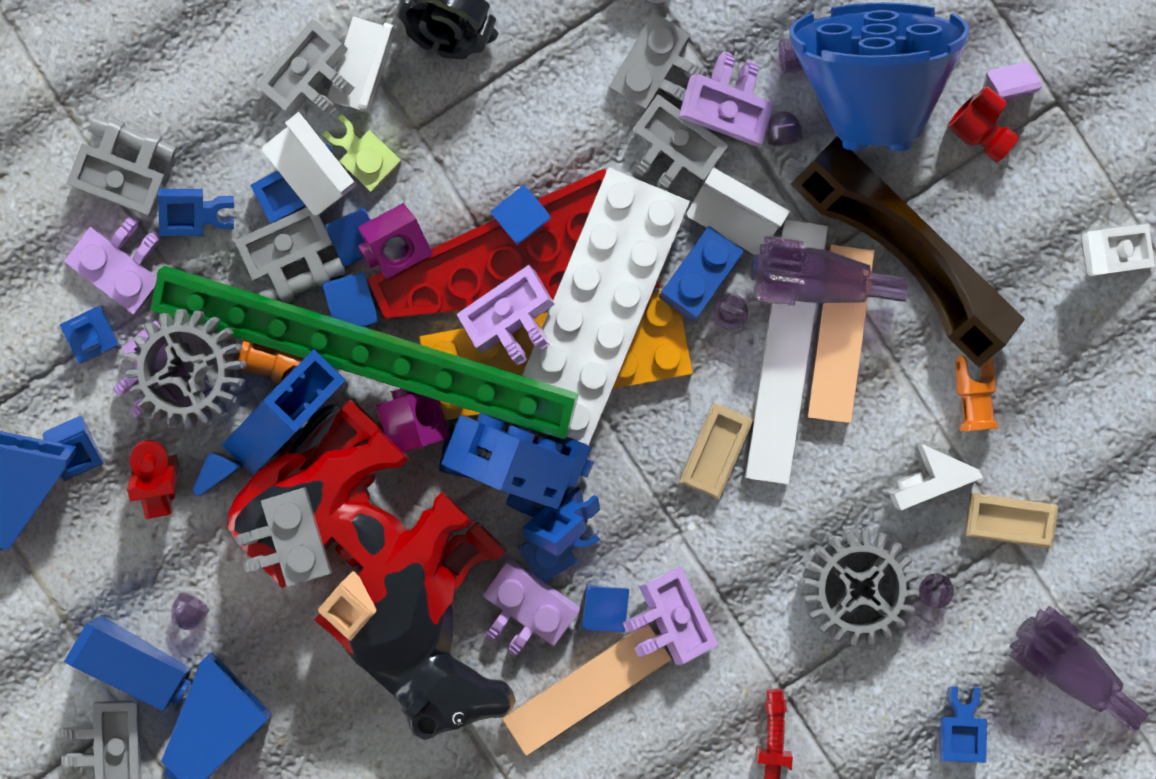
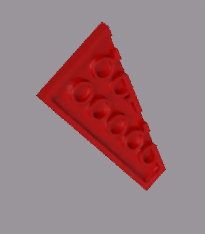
M601 169L537 199L552 219L518 246L498 221L494 219L432 248L433 255L388 279L385 278L382 272L367 278L385 319L463 310L528 265L535 270L551 299L554 300L607 172L606 169ZM658 281L656 282L654 288H660Z

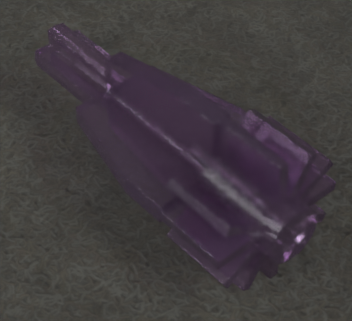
M766 236L764 237V244H760L759 247L760 255L755 254L751 264V280L757 281L753 289V293L757 294L756 301L794 306L795 301L806 303L865 302L867 297L905 302L908 297L909 278L871 273V268L868 264L828 250L809 247L805 249L803 248V241Z
M1048 606L1045 611L1039 609L1036 617L1031 616L1020 625L1016 632V636L1019 639L1010 644V648L1013 650L1009 653V656L1038 680L1044 677L1063 692L1100 713L1107 710L1133 732L1139 730L1141 723L1148 719V713L1122 692L1123 682L1101 655L1085 640L1077 637L1081 632L1080 629L1055 608L1053 609L1051 606Z

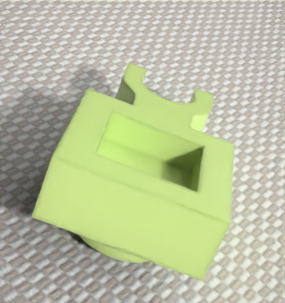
M341 114L338 119L347 127L346 135L341 139H336L327 130L322 135L334 146L343 147L348 151L339 162L372 193L402 161L370 130L361 139L358 138L355 134L354 126Z

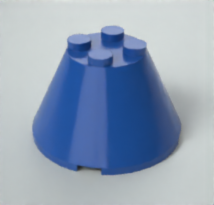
M889 2L858 3L831 7V16L814 20L813 13L802 16L791 25L789 38L792 48L835 134L842 139L843 148L858 151L868 148L869 145H886L888 149L893 151H905L913 148V140L923 133L969 41V25L963 18L954 13L950 14V20L935 16V7Z

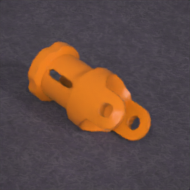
M244 340L242 344L243 349L240 351L238 361H245L246 368L236 370V373L244 375L248 372L271 378L273 384L279 385L304 358Z
M958 355L955 360L957 395L962 396L964 423L960 424V432L998 429L999 422L994 420L992 394L996 392L993 358L991 357L981 366V377L975 382L969 377L966 357Z

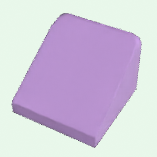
M1025 62L989 70L986 74L989 87L1005 101L1034 95L1043 88L1037 74L1030 64Z

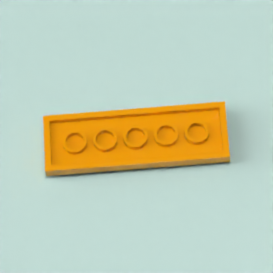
M661 291L651 294L612 389L693 374L682 314L658 297ZM548 312L534 318L541 329ZM524 326L512 333L527 357V361L518 366L509 356L501 341L482 354L474 346L465 328L419 336L421 345L521 376L534 348V344L530 340L529 333ZM440 401L445 420L459 418L460 415L466 417L480 414Z

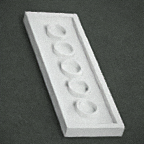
M609 167L553 302L555 305L550 307L542 326V330L550 345L543 350L534 345L522 374L524 377L579 393L570 432L567 437L589 445L690 202Z

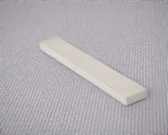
M786 219L783 222L745 478L789 485L828 229L826 225Z

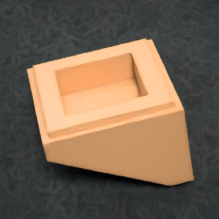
M353 571L338 585L317 611L351 641L377 610L360 577Z

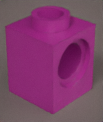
M404 203L357 227L364 240V243L358 245V248L370 269L377 266L386 279L433 255L417 219ZM399 237L395 245L390 248H384L390 239Z
M400 388L391 391L393 400L376 405L385 435L403 452L451 438L440 400Z

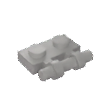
M93 116L88 132L103 137L100 146L96 149L81 143L66 184L151 216L158 199V189L162 188L166 175L150 169L153 160L159 158L171 163L176 154L177 147L163 142L162 136L152 132H148L145 135L126 128L125 122L111 118L108 121L98 116ZM118 144L140 151L135 163L114 155Z
M308 208L234 240L251 279L255 281L269 275L274 284L273 287L260 292L259 295L287 304L295 301L296 295L316 286L322 289V284L330 282L331 279L346 273L339 257L323 264L318 252L333 246V243L326 231L321 216H314ZM305 258L310 270L287 280L282 268Z

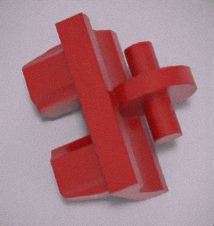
M154 440L141 441L133 447L129 457L132 469L127 487L130 502L141 500L145 519L170 515L173 510L171 500L175 499V486L180 467L177 454L168 456L166 448Z

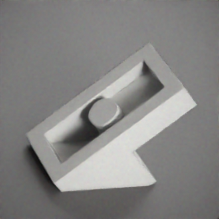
M1149 224L1089 231L1082 235L1086 270L1089 276L1155 267Z
M917 444L929 476L923 478L922 473L919 472L897 481L899 488L889 492L895 508L904 510L983 477L979 469L930 447Z

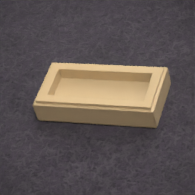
M712 402L679 479V483L720 499L753 419Z
M970 492L964 535L1052 548L1058 505Z

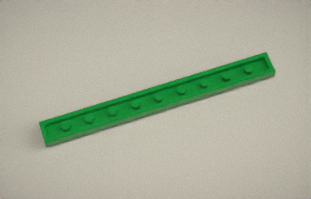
M163 266L157 272L150 311L160 314L168 313L171 317L175 318L176 311L184 309L189 315V320L194 311H203L205 316L204 325L211 317L220 319L218 332L230 328L234 332L232 335L234 337L301 358H305L314 349L333 368L562 439H566L570 432L579 393L171 267Z

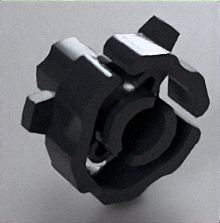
M399 0L397 17L404 24L407 36L425 50H431L435 42L439 43L437 52L443 58L462 60L466 59L470 54L481 53L484 51L486 44L495 41L499 34L494 28L496 18L487 13L490 5L485 0Z

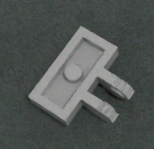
M653 12L608 89L646 111L657 90L683 103L686 89L665 80L672 66L683 72L688 78L695 74L706 77L707 73L687 59L678 56L691 34Z
M312 18L256 86L291 116L307 98L329 116H332L337 110L334 103L325 95L318 93L315 88L326 76L341 93L349 95L354 90V87L332 69L348 48Z
M657 94L632 129L633 133L652 145L632 174L638 179L646 176L653 166V161L661 152L673 160L674 163L659 178L656 183L657 188L666 191L681 168H684L703 182L729 145L703 126L679 118L680 110Z
M306 487L262 500L261 504L268 526L235 536L237 546H247L258 542L259 539L272 536L276 549L274 554L260 555L248 559L247 562L243 563L246 573L280 563L287 587L332 573Z
M139 701L93 703V726L61 728L62 739L68 741L94 739V753L71 752L62 755L61 761L64 767L94 766L95 779H141Z

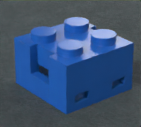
M480 413L477 421L462 415L459 416L441 465L498 490L555 509L559 508L577 459L561 453L563 444L542 436H538L535 443L533 442L535 437L533 432L510 423L506 431L502 429L505 422Z

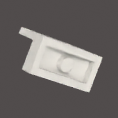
M352 17L344 43L348 50L339 60L336 72L354 87V90L347 95L346 93H341L331 84L328 99L335 104L370 114L396 32L393 25L387 23L380 25L358 17Z
M298 112L285 122L288 127L262 147V151L314 216H319L356 187L357 184L300 112Z
M713 167L686 215L689 219L705 228L708 226L712 227L750 254L761 257L790 211Z

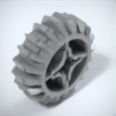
M184 309L176 311L175 320L168 313L160 314L159 323L161 329L153 322L146 323L144 328L150 338L135 336L133 342L142 350L140 353L128 352L127 354L128 360L138 363L137 369H129L125 375L127 378L138 377L139 384L132 386L129 392L131 395L145 394L146 397L138 405L141 410H147L155 405L152 420L156 422L161 421L168 413L167 423L170 428H177L183 419L186 429H194L197 425V417L204 426L212 424L213 415L211 410L220 417L225 416L228 411L222 399L230 403H236L239 397L230 390V387H241L245 384L243 378L234 376V370L246 368V362L233 361L232 357L233 354L239 353L243 349L241 344L227 346L226 342L232 337L234 332L230 328H226L217 334L220 319L211 317L204 325L205 316L203 311H194L190 320L187 311ZM183 332L195 334L206 341L213 351L196 355L192 352L188 343L182 342L179 334ZM167 341L168 346L165 348L168 357L167 364L161 371L155 373L157 354ZM181 360L192 363L203 362L193 367L194 372L189 373L192 376L191 379L189 376L169 377L179 372V366H184L180 363ZM218 364L216 384L211 393L205 398L203 393L207 390L204 382L205 374L209 369ZM176 384L180 387L184 396L190 397L193 406H184L172 401L162 392L160 387Z
M863 528L860 532L859 541L855 542L852 530L846 529L843 535L845 544L841 545L839 540L834 535H831L827 538L828 543L833 549L831 552L827 553L820 546L814 549V552L823 558L820 565L813 561H806L805 567L810 571L816 572L815 578L802 577L801 584L806 587H814V592L806 593L801 598L802 602L806 604L817 602L818 606L812 608L807 615L811 620L818 619L823 615L825 616L818 627L822 633H826L834 625L836 626L833 633L834 641L840 643L844 639L846 632H850V645L857 647L860 643L861 634L865 633L868 645L874 646L877 640L875 635L877 630L880 631L886 640L893 637L892 632L887 626L889 623L893 622L900 629H904L906 623L897 616L901 610L908 614H914L915 608L910 604L904 603L905 597L916 598L919 597L920 592L914 588H907L906 583L916 581L919 576L915 571L903 572V569L913 562L911 556L905 555L896 560L895 557L902 548L900 543L894 542L885 550L886 534L880 532L874 542L870 543V530ZM855 552H870L878 555V558L872 564L869 563L866 567L857 571L849 569L840 561L844 556ZM888 566L894 579V592L889 604L880 596L878 591V583L885 575L883 571ZM830 570L835 573L842 583V592L836 599L837 603L832 609L828 605L825 594L826 580ZM844 573L860 581H864L868 577L870 584L865 586L870 588L868 593L875 598V602L858 593L852 598L850 591L855 589L850 587L851 581L844 576ZM863 604L871 606L880 614L876 618L865 622H849L841 619L848 611L851 612L854 608Z

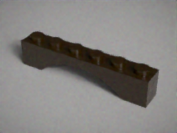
M838 136L790 184L821 215L840 220L862 231L899 259L930 298L941 319L947 337L978 368L1006 346L1025 320L852 150L843 148L842 140Z

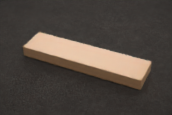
M830 245L807 410L808 418L851 423L875 250Z
M646 624L645 627L638 631L631 632L502 718L526 756L672 660L664 646L650 654L638 657L635 647L640 642L656 636L649 624Z

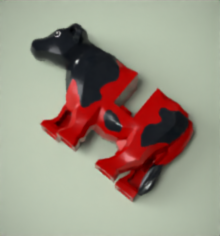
M349 399L342 409L336 404H332L315 412L301 431L291 450L274 459L249 480L232 502L227 515V527L233 533V538L235 539L237 535L268 526L261 501L306 487L325 551L337 541L339 545L335 548V551L349 565L354 567L360 564L364 567L358 576L377 610L351 641L321 614L314 620L342 645L357 665L368 672L399 701L403 707L402 712L406 716L409 728L414 736L422 740H428L440 733L456 730L479 720L503 718L510 714L516 702L511 687L502 680L489 679L482 676L468 665L454 658L450 653L453 638V609L451 604L454 600L455 590L463 583L469 571L476 563L484 560H499L507 549L479 522H475L466 534L455 535L449 541L453 532L468 528L474 521L445 492H441L435 498L431 509L422 512L419 521L411 530H408L394 515L371 504L370 493L367 488L375 481V473L384 469L404 467L410 458L381 431L382 428L354 400ZM369 439L367 444L357 446L358 444ZM272 536L259 539L258 542L247 546L240 545L251 558L276 553ZM280 563L263 567L281 588L287 587Z

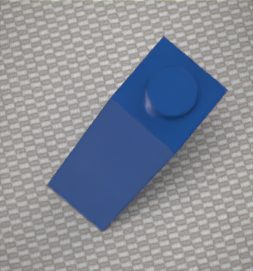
M313 349L227 438L222 446L254 475L346 379Z
M0 431V551L10 549L75 456L76 446Z
M102 615L86 623L64 660L66 664L161 711H164L171 702L179 705L191 685V682L185 679L191 670L190 667Z
M213 652L208 654L199 664L161 762L167 767L164 773L168 779H207L272 715L262 702Z

